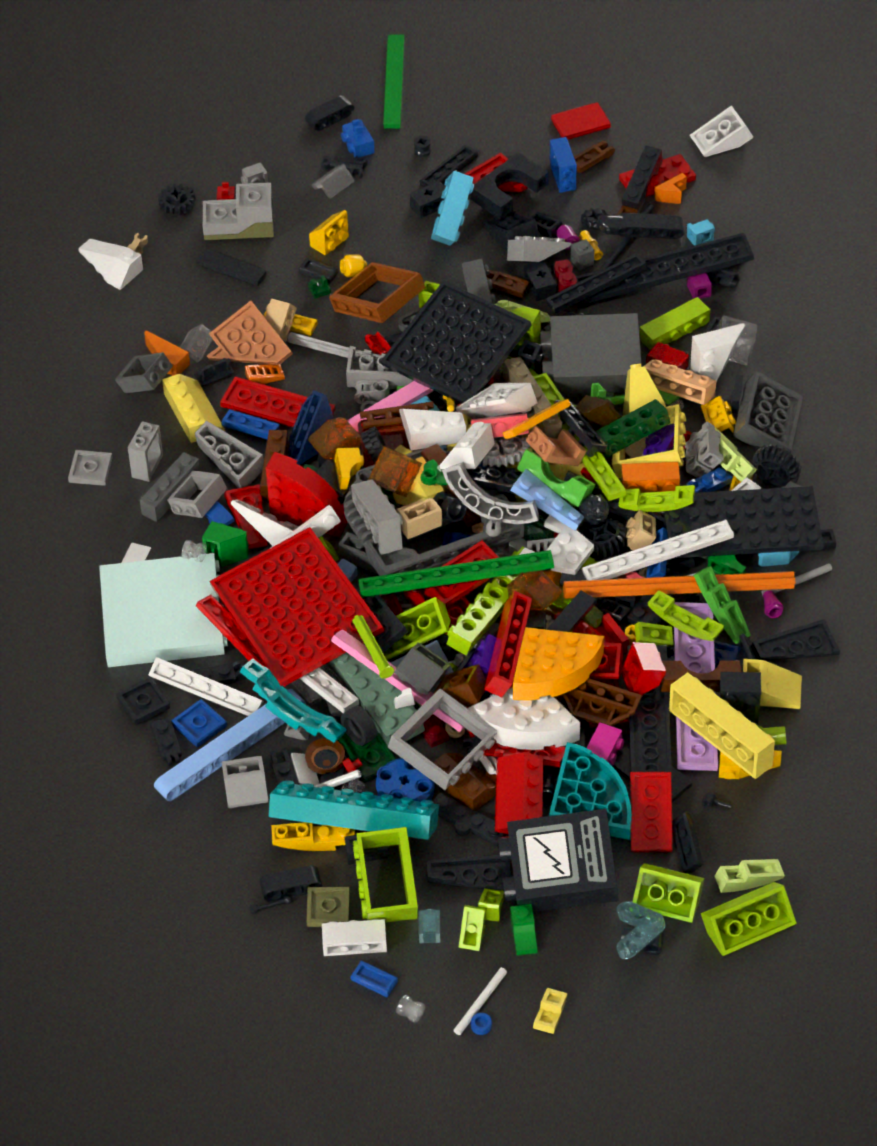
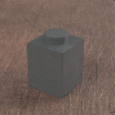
M587 239L571 244L570 260L578 271L594 265V249Z

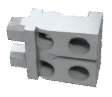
M705 422L699 432H693L685 445L687 449L686 472L696 478L709 473L711 468H715L724 460L723 454L719 452L721 433L716 431L714 425L709 422Z

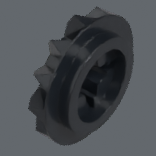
M590 208V210H585L584 214H581V222L586 228L597 230L600 229L598 226L599 219L603 215L608 214L605 213V210Z

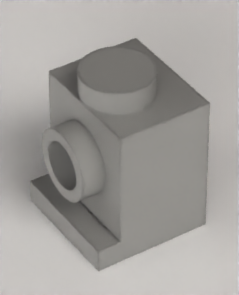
M260 162L242 169L241 182L242 184L268 183V173Z

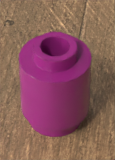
M562 225L558 228L557 238L565 239V242L571 244L580 241L572 227ZM569 246V247H567V248H565V249H566V250H571V246Z

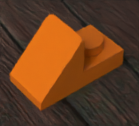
M681 173L656 186L655 201L681 204L682 192L686 189L687 176Z

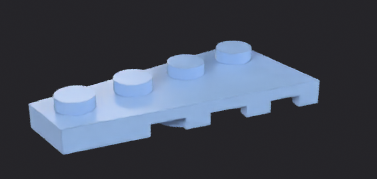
M525 469L510 490L527 501L535 500L539 509L575 531L584 519L582 514L527 469Z

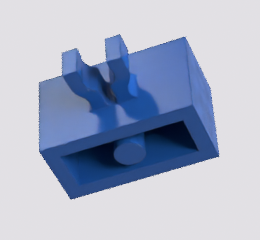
M356 119L351 123L342 125V141L346 142L348 151L353 153L354 157L358 156L360 158L375 153L374 140L362 120Z

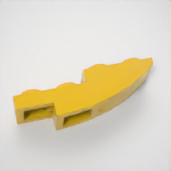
M307 822L271 825L273 845L302 851H335L336 846L345 845L344 837L355 835V829L329 825L313 826V823Z

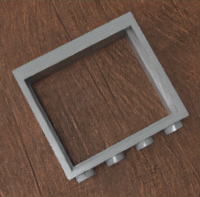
M439 689L391 736L388 748L446 790L450 785L454 786L458 782L462 773L466 774L474 761L480 760L486 748L490 749L494 745V737L497 730ZM438 708L482 740L449 774L405 742Z

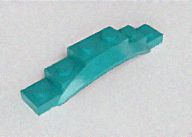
M251 659L242 666L240 673L255 683L252 690L268 701L265 707L295 730L303 727L313 736L321 733L333 743L346 732L347 729L336 722L333 717L311 709L295 698L283 686H280L278 680L267 667L262 666L254 659Z

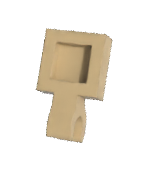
M136 233L132 244H129L128 248L142 255L143 247L148 243L147 235L140 239L139 233Z

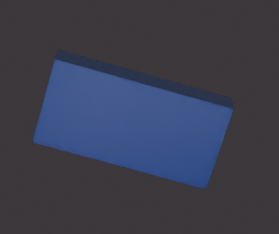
M362 960L351 975L352 981L385 997L389 996L398 982L397 977Z

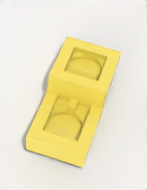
M550 988L546 989L541 1000L540 1010L534 1021V1029L554 1034L568 993Z

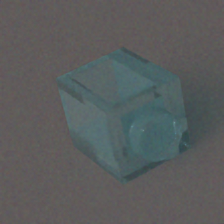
M419 910V943H440V910Z

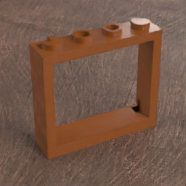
M372 262L330 295L329 298L335 312L383 323L425 289L421 274L418 272ZM376 281L400 285L397 290L379 304L357 299L361 293Z

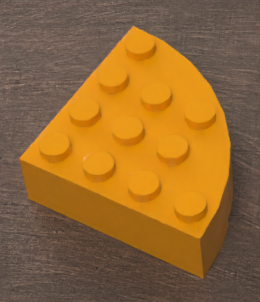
M525 627L513 681V700H540V697L547 695L555 697L583 684L601 662L604 653V636Z

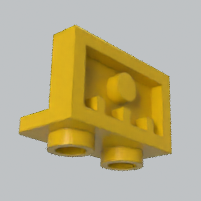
M718 396L705 405H701L706 422L714 425L720 432L729 428L734 433L736 420L730 414L732 409L728 401L724 402L721 396Z

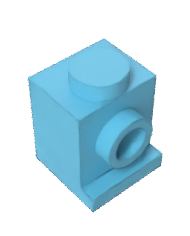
M708 219L693 225L691 223L687 224V238L693 245L714 240L715 227Z

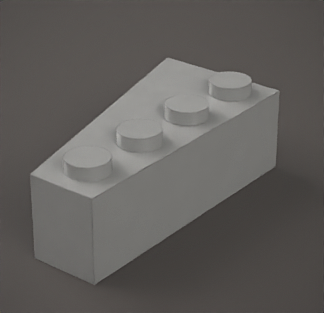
M350 346L346 370L347 387H355L356 382L359 380L383 379L388 382L389 389L397 390V386H406L413 382V380L383 366L381 360L386 354L377 355L373 354L370 350L364 349V351L356 350V347Z
M206 421L195 432L200 449L237 488L248 487L263 471L264 458L261 453L210 422Z
M373 479L352 484L353 503L361 518H364L367 529H371L374 543H379L378 550L380 554L403 549L401 536L402 516L396 512L394 505L390 504L387 495L382 493L381 487L377 486Z

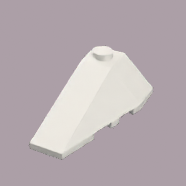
M89 239L79 248V252L89 263L94 265L96 271L102 274L104 280L119 290L125 287L143 270L141 254L128 247Z
M238 499L231 502V505L272 546L299 527L288 521L279 522L275 515L261 514L260 509Z

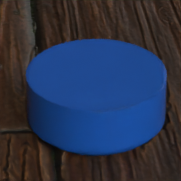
M486 1013L475 1014L471 1018L472 1031L478 1035L489 1033L492 1029L491 1017Z

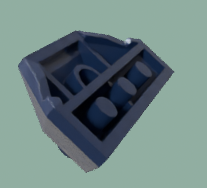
M313 390L301 406L289 438V454L287 455L297 460L299 465L319 454L325 444V439L334 418L327 395Z

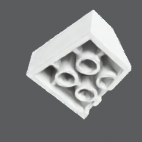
M742 323L692 336L690 371L701 376H708L717 382L730 359L745 324Z
M494 383L457 406L456 410L471 418L478 419L517 412L526 413L538 402L531 383Z
M399 409L411 451L428 448L435 444L442 446L458 443L466 433V424L460 412Z

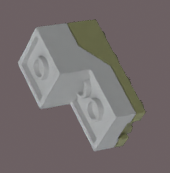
M271 182L236 184V199L203 201L204 240L274 237Z

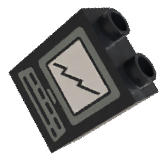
M606 809L507 822L509 836L498 838L501 862L512 861L513 875L503 876L506 901L517 900L518 906L531 904L533 912L619 901Z

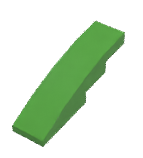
M706 567L694 574L693 576L711 611L719 623L724 625V630L734 643H739L740 634L742 633L747 637L751 636L737 601H731L724 583H718L712 567Z

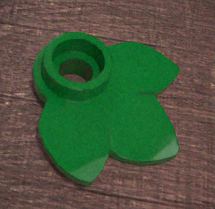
M434 459L424 464V470L420 476L423 484L448 485L442 472L443 469H440V465Z

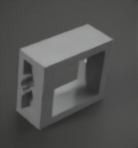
M142 421L128 446L133 478L149 482L163 457L159 425Z
M192 470L167 501L174 514L203 518L226 491L227 487L220 474ZM197 489L202 490L195 500H189Z

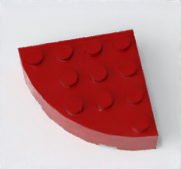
M274 452L266 466L270 514L275 515L277 520L288 521L301 526L330 505L341 522L327 531L326 534L340 537L348 522L344 514V504H340L336 491L326 480L309 467L305 469L296 464L297 460Z

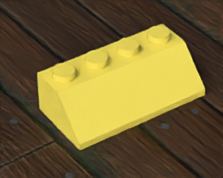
M182 374L162 379L164 395L191 443L197 441L195 432L206 421L225 431L198 380Z

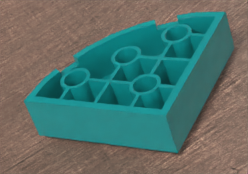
M567 742L549 816L606 809L610 836L630 840L632 824L631 805L626 786L621 777L609 762L602 757L600 758L583 746Z

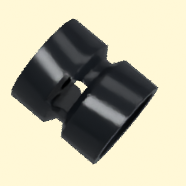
M443 491L434 496L433 499L442 509L443 518L452 522H458L465 516L467 506L457 496Z

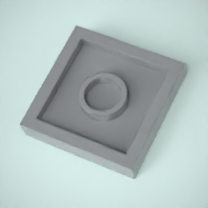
M75 450L68 476L69 483L105 486L113 458L112 453Z

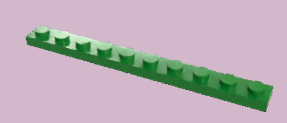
M551 550L358 580L361 597H370L554 568V561Z

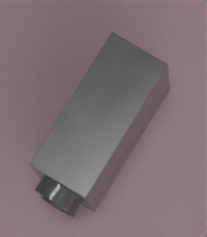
M637 313L550 316V331H540L542 353H551V361L542 362V374L547 373L562 397L591 396L593 383H599L606 392L614 393V395H625L627 372L631 369L630 365L641 364Z

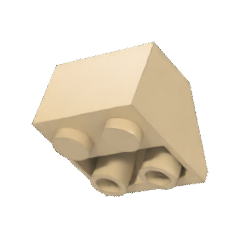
M424 498L396 509V512L402 516L403 524L401 525V531L407 539L442 526V509L433 498Z

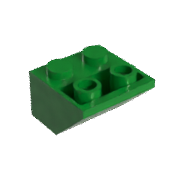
M211 521L202 537L204 554L214 553L215 561L219 560V566L221 567L248 559L247 532L240 528H233L223 523Z

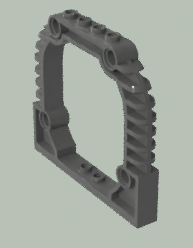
M423 449L361 469L356 473V481L353 484L373 479L376 485H379L381 488L391 485L395 479L399 478L403 471L402 467L406 462L422 457L421 450ZM444 451V452H445L446 455L448 456V454H449L451 451ZM351 487L344 500V514L347 522L365 547L366 556L379 576L440 567L481 540L490 548L524 537V524L503 522L500 523V535L495 537L489 536L486 533V525L490 520L481 516V521L484 523L483 532L457 540L417 555L415 550L404 547L401 550L381 555L378 550L379 543H374L371 529H367L364 518H361L353 503ZM482 489L495 498L508 501L505 495H500L497 490Z

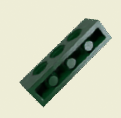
M655 399L595 431L607 445L605 452L601 453L607 458L670 424L667 409Z

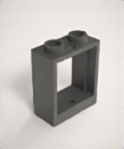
M163 352L134 356L115 380L124 393L154 390L173 366Z

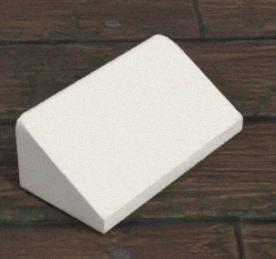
M291 753V760L299 785L309 783L315 786L320 784L317 774L308 768L305 754Z

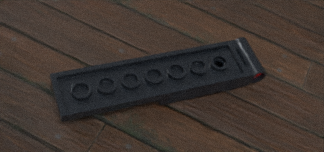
M627 645V655L632 645ZM656 645L658 652H660L661 660L667 661V645ZM659 685L642 695L635 714L629 717L631 772H671L672 785L669 692H661Z

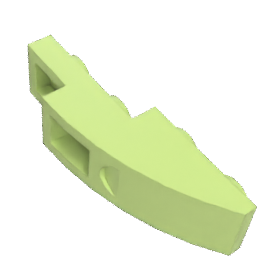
M721 433L719 452L723 454L724 460L719 464L726 471H730L741 482L746 477L750 479L757 469Z

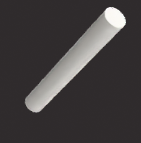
M355 770L314 787H336L360 778L361 773L359 770Z

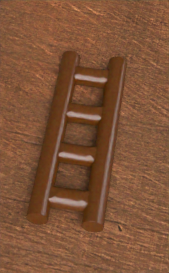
M433 401L359 412L360 419L367 418L366 422H362L363 429L403 424L401 417L393 418L392 414H399V409H434ZM385 416L386 419L375 420L374 417Z

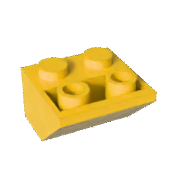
M343 210L333 214L309 233L310 247L326 256L340 243L345 241L349 237L347 211Z

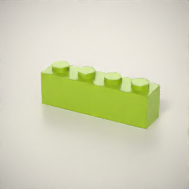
M696 297L640 326L639 340L649 350L658 341L663 344L676 341L678 338L709 323L710 309Z

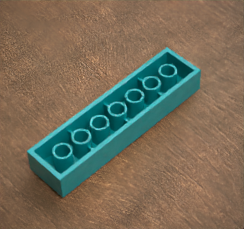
M293 781L281 782L270 793L269 817L364 831L406 827L408 837L427 840L437 829L439 804H433V801L430 800L419 802L413 801L409 797L398 799L388 794L376 796L372 792L355 793L351 789H342L340 791L334 790L330 786L314 787L313 784L309 783L297 785Z

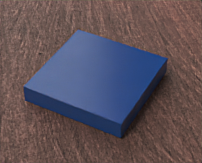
M202 699L171 720L172 726L197 748L227 726V721Z

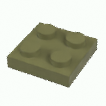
M308 887L307 927H322L323 923L349 922V887Z

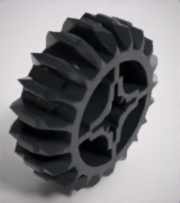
M771 444L769 446L764 445L756 451L751 461L752 465L757 469L754 473L757 474L756 478L761 479L762 483L765 482L773 487L782 488L790 481L796 484L801 474L802 467L799 465L800 461L796 460V455H792L791 451H786L785 448H779L778 445L775 447Z
M613 518L606 519L605 522L598 525L584 522L583 526L579 527L578 532L594 545V551L590 555L591 558L596 557L599 560L600 558L606 559L609 556L614 557V554H620V551L624 550V546L627 545V531H625L622 523H619L618 520L613 521Z

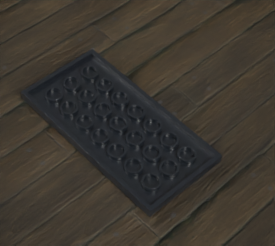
M813 486L694 493L692 504L675 510L663 511L668 539L727 520L734 533V538L674 558L823 550L824 546Z

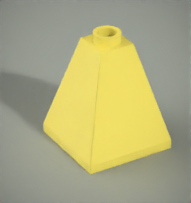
M641 364L630 365L631 369L627 372L623 416L655 399L666 407L645 366L641 367Z

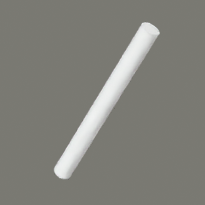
M501 967L455 1027L454 1032L457 1035L462 1034L471 1022V1018L477 1014L507 974L504 968Z

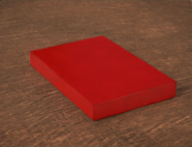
M598 102L551 115V120L562 138L567 137V140L611 128V123Z

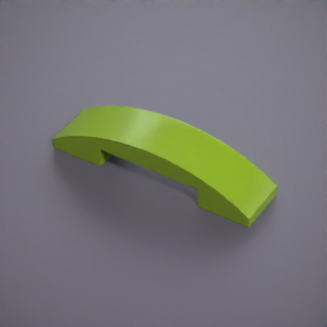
M676 486L675 491L641 493L639 489H626V496L619 498V507L633 511H639L640 509L643 512H662L683 508L693 503L695 486Z
M659 590L648 602V606L663 620L693 637L714 641L724 629V625L709 617L703 620L675 604L674 598Z

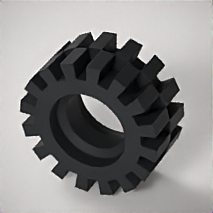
M376 427L361 433L362 441L373 462L378 463L389 457V451L384 443V439Z

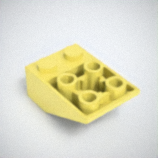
M743 659L742 672H761L760 706L800 709L801 675L764 660Z

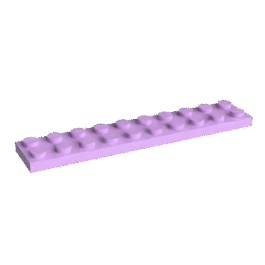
M675 602L676 605L703 620L707 617L713 619V612L707 603ZM674 627V660L682 661L684 666L693 672L709 673L715 670L714 641L693 637ZM676 716L677 770L717 771V748Z

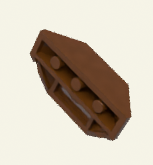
M589 678L575 689L562 694L570 713L574 717L598 725L603 723L609 726H614L635 714L642 699L640 694Z

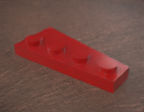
M495 740L494 745L490 749L486 748L483 751V755L503 757L525 752L543 756V765L560 767L566 747L555 748V745L544 746V749L541 750L517 749L500 745Z

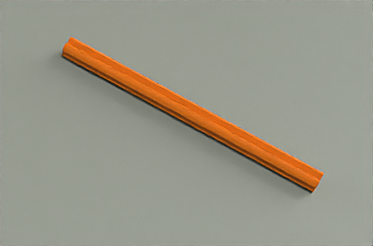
M794 571L715 575L719 584L724 583L727 592L794 589V584H796ZM694 576L564 581L563 586L564 599L574 598L580 590L593 598L655 595L658 590L665 594L701 593Z

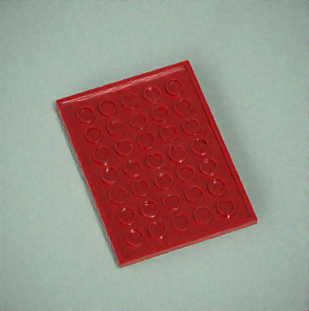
M311 527L209 581L211 587L266 667L278 680L280 686L283 687L346 653V651L331 641L333 636L341 629L361 643H364L353 624L354 616L362 615L374 637L384 632L381 623Z

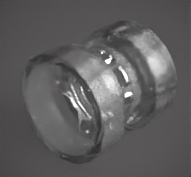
M186 540L182 548V558H194L195 561L202 562L206 555V544H196L192 540Z
M404 995L398 1003L396 1013L402 1017L407 1016L410 1021L417 1023L425 1011V1004L419 1001L413 1002L412 997Z

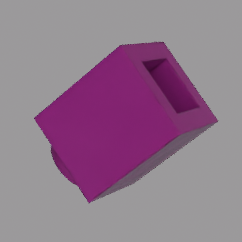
M706 273L687 277V287L693 299L696 297L699 299L711 297L712 284Z

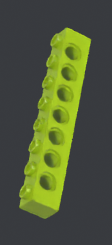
M522 546L518 552L514 551L511 556L519 555L525 547ZM536 571L493 577L492 583L488 582L485 586L484 593H479L474 604L471 603L468 606L465 615H460L456 622L457 625L450 627L447 633L449 636L447 645L467 655L502 614L504 605L514 591L520 592Z

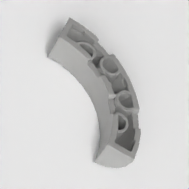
M463 462L442 470L450 489L465 506L478 515L492 521L497 520L500 523L525 524L539 520L535 500L509 502L491 496L473 481Z

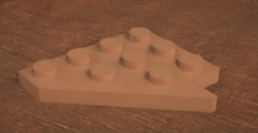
M249 301L209 333L219 346L207 355L209 360L220 361L223 358H229L231 362L280 365L293 354L252 301Z

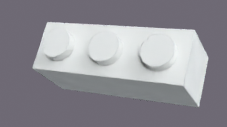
M385 919L351 920L349 922L322 924L324 956L387 952Z

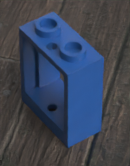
M567 137L550 140V168L559 193L576 190L577 164Z

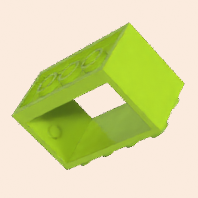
M407 828L357 833V840L353 841L354 858L359 859L356 860L357 879H361L358 882L360 899H364L361 901L363 919H385V923L417 919L418 905ZM398 845L407 904L371 909L363 849Z

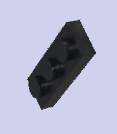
M684 812L672 820V830L683 872L691 874L704 865L691 814Z

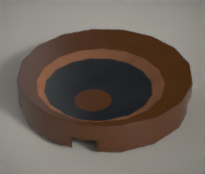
M321 738L313 741L307 747L305 760L308 768L315 773H333L343 766L342 761L345 760V750L338 741L333 743L327 738Z

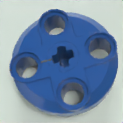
M398 758L390 761L377 771L376 790L378 796L388 794L398 799L409 797L413 801H431L435 791V782L419 770H412L411 768L415 767L403 758Z

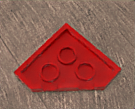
M499 153L468 171L465 175L473 177V184L477 183L499 165L505 163L508 158ZM507 182L498 187L501 191L522 192L528 188L518 182Z

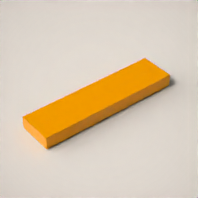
M566 399L551 405L502 432L504 437L508 439L521 434L568 408L571 405L570 401Z

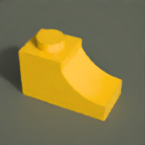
M359 448L336 449L334 463L340 490L348 488L350 478L364 465V457L360 455Z

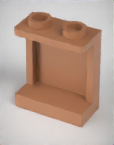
M533 426L526 439L527 443L545 462L579 466L586 453L583 446L568 430L564 429L561 430L557 438L547 437L538 426Z

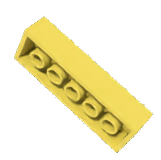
M688 672L670 685L669 711L749 775L757 779L773 766L775 740L771 735L763 732L755 723L749 721L740 711L735 710L726 700L721 699L712 689L707 688L698 678L693 677Z

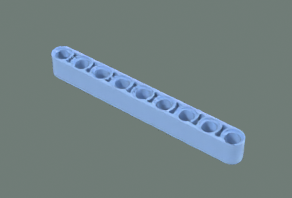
M293 689L287 690L303 704L306 703ZM265 704L161 775L155 781L154 788L167 801H172L222 767L223 761L232 760L286 722L268 710Z

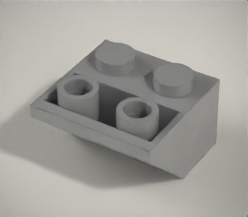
M262 756L222 762L228 808L268 802Z

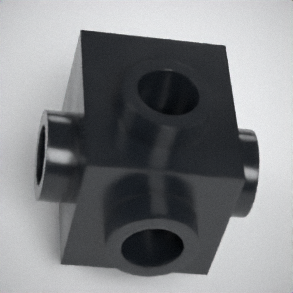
M526 339L516 353V356L522 358L528 369L536 370L537 366L541 365L544 359L542 346Z

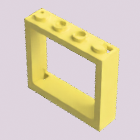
M679 404L665 407L670 424H675L674 450L625 460L626 448L612 455V466L617 478H621L622 464L678 462L679 466H683V458L685 457L683 446L686 445L683 434H686L684 425L686 416L685 413L681 412Z

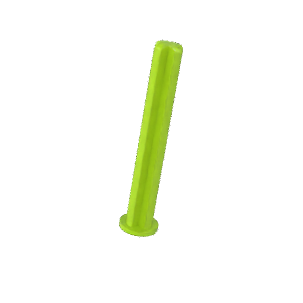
M362 615L354 616L353 624L379 670V676L383 679L389 678L393 675L394 668L389 665Z

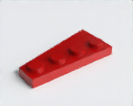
M260 484L225 491V500L238 527L247 532L248 548L253 549L267 546V540L231 505L232 500L238 499L260 509V513L263 514Z

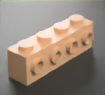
M651 360L645 365L658 390L703 405L715 397L716 380L710 379L708 376H701L693 371L683 370L675 365L662 363L660 360Z

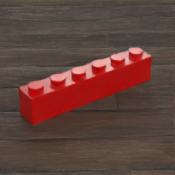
M517 591L512 593L504 605L484 690L501 698L513 683L532 598Z

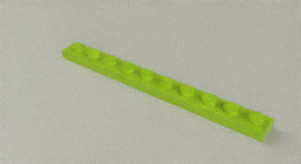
M547 373L533 376L551 405L554 404L555 400H564ZM567 423L562 425V429L569 431L570 427ZM576 434L573 435V437L577 441H579V437ZM595 452L593 457H588L585 453L582 462L608 501L626 496V489L602 454Z

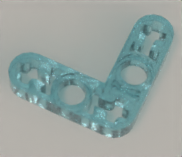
M630 901L620 903L616 908L619 919L635 926V928L617 943L616 949L619 957L622 959L632 958L659 935L666 927L663 916Z

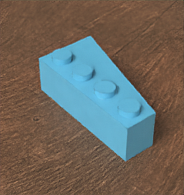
M453 171L445 180L444 185L446 187L441 196L444 201L442 200L438 208L440 217L437 216L431 236L432 240L449 246L457 242L460 235L458 228L459 225L462 226L465 218L463 212L464 209H467L470 201L467 198L474 188L472 183L473 177Z

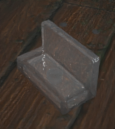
M341 164L315 181L312 186L315 190L322 188L330 199L353 183L354 179L345 165Z
M203 324L198 325L187 333L180 348L189 352V356L196 362H199L212 341V337L209 335L211 331Z

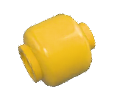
M359 254L346 255L340 261V271L348 278L354 277L367 267L366 260Z

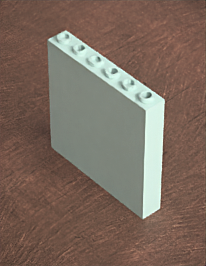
M214 553L99 565L105 651L108 667L152 663L156 657L164 661L225 654L224 647L228 646L227 638L196 607V603L210 594L218 602L221 601L209 582L220 576L216 575V572H220L219 560L215 561Z

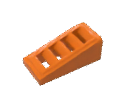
M281 365L245 366V375L249 381L266 384L285 379Z

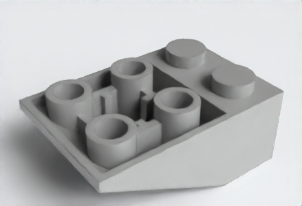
M515 236V240H508L507 261L540 262L571 246V243L565 242V239Z

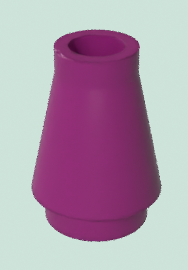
M768 590L763 594L764 612L770 618H777L783 612V605L774 592Z

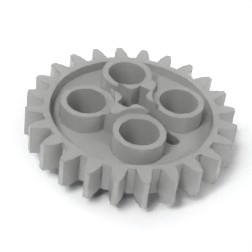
M522 435L508 439L505 437L494 438L495 444L479 464L482 463L483 466L490 465V467L497 465V467H500V465L507 466L509 463L514 465L515 461L520 462L525 450L530 448L526 441L527 438H522Z

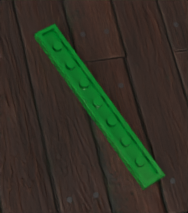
M388 35L384 129H401L404 35Z

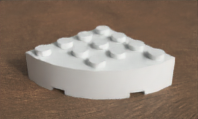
M511 687L502 698L494 695L467 708L497 730L494 740L503 746L517 749L541 750L544 749V746L555 745L556 748L565 746L567 742L573 743L580 740V722L550 695L542 696L540 700H513V687Z

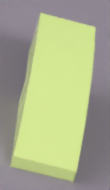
M778 859L742 860L739 865L720 866L715 874V879L720 892L724 893L763 886L783 879L785 875Z

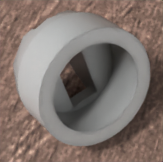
M497 520L488 521L486 533L492 537L500 535V522Z

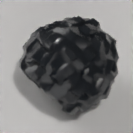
M591 494L580 504L579 511L588 523L598 525L607 519L609 504L602 495Z

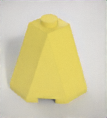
M423 457L406 462L402 467L403 471L399 478L395 479L391 486L396 503L406 506L424 498H434L437 493L444 492L439 484L425 485L421 482L420 476L424 470L423 466L427 463Z

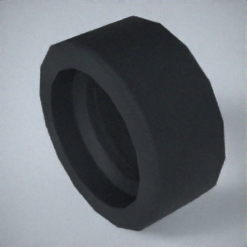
M354 706L342 714L341 724L347 729L346 734L354 743L363 746L376 737L377 728L375 723L362 707Z

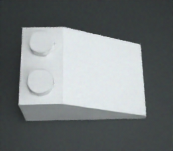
M732 105L690 134V137L704 157L741 147L753 138Z

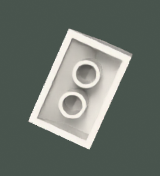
M474 423L440 464V469H445L462 462L466 469H476L495 444L491 423Z

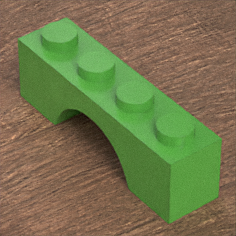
M532 447L525 450L517 467L522 473L525 469L529 470L556 494L568 500V503L574 507H579L584 499L591 495L595 487L594 483L581 475L573 477L569 481L557 478L551 471L549 462H545Z

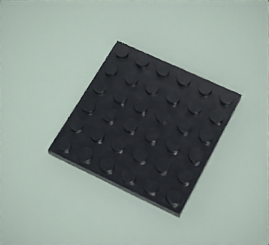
M443 280L383 357L381 364L462 404L484 389L532 324L525 318Z

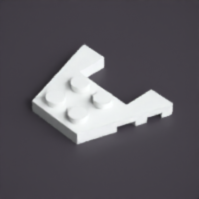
M549 515L544 523V527L559 533L547 549L551 550L554 561V568L551 571L576 575L594 551V545L577 530L571 529ZM524 548L519 555L534 553V551Z

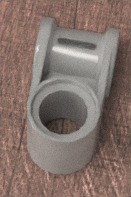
M383 379L359 380L355 384L357 393L354 399L359 404H363L366 401L378 403L390 395L388 382Z

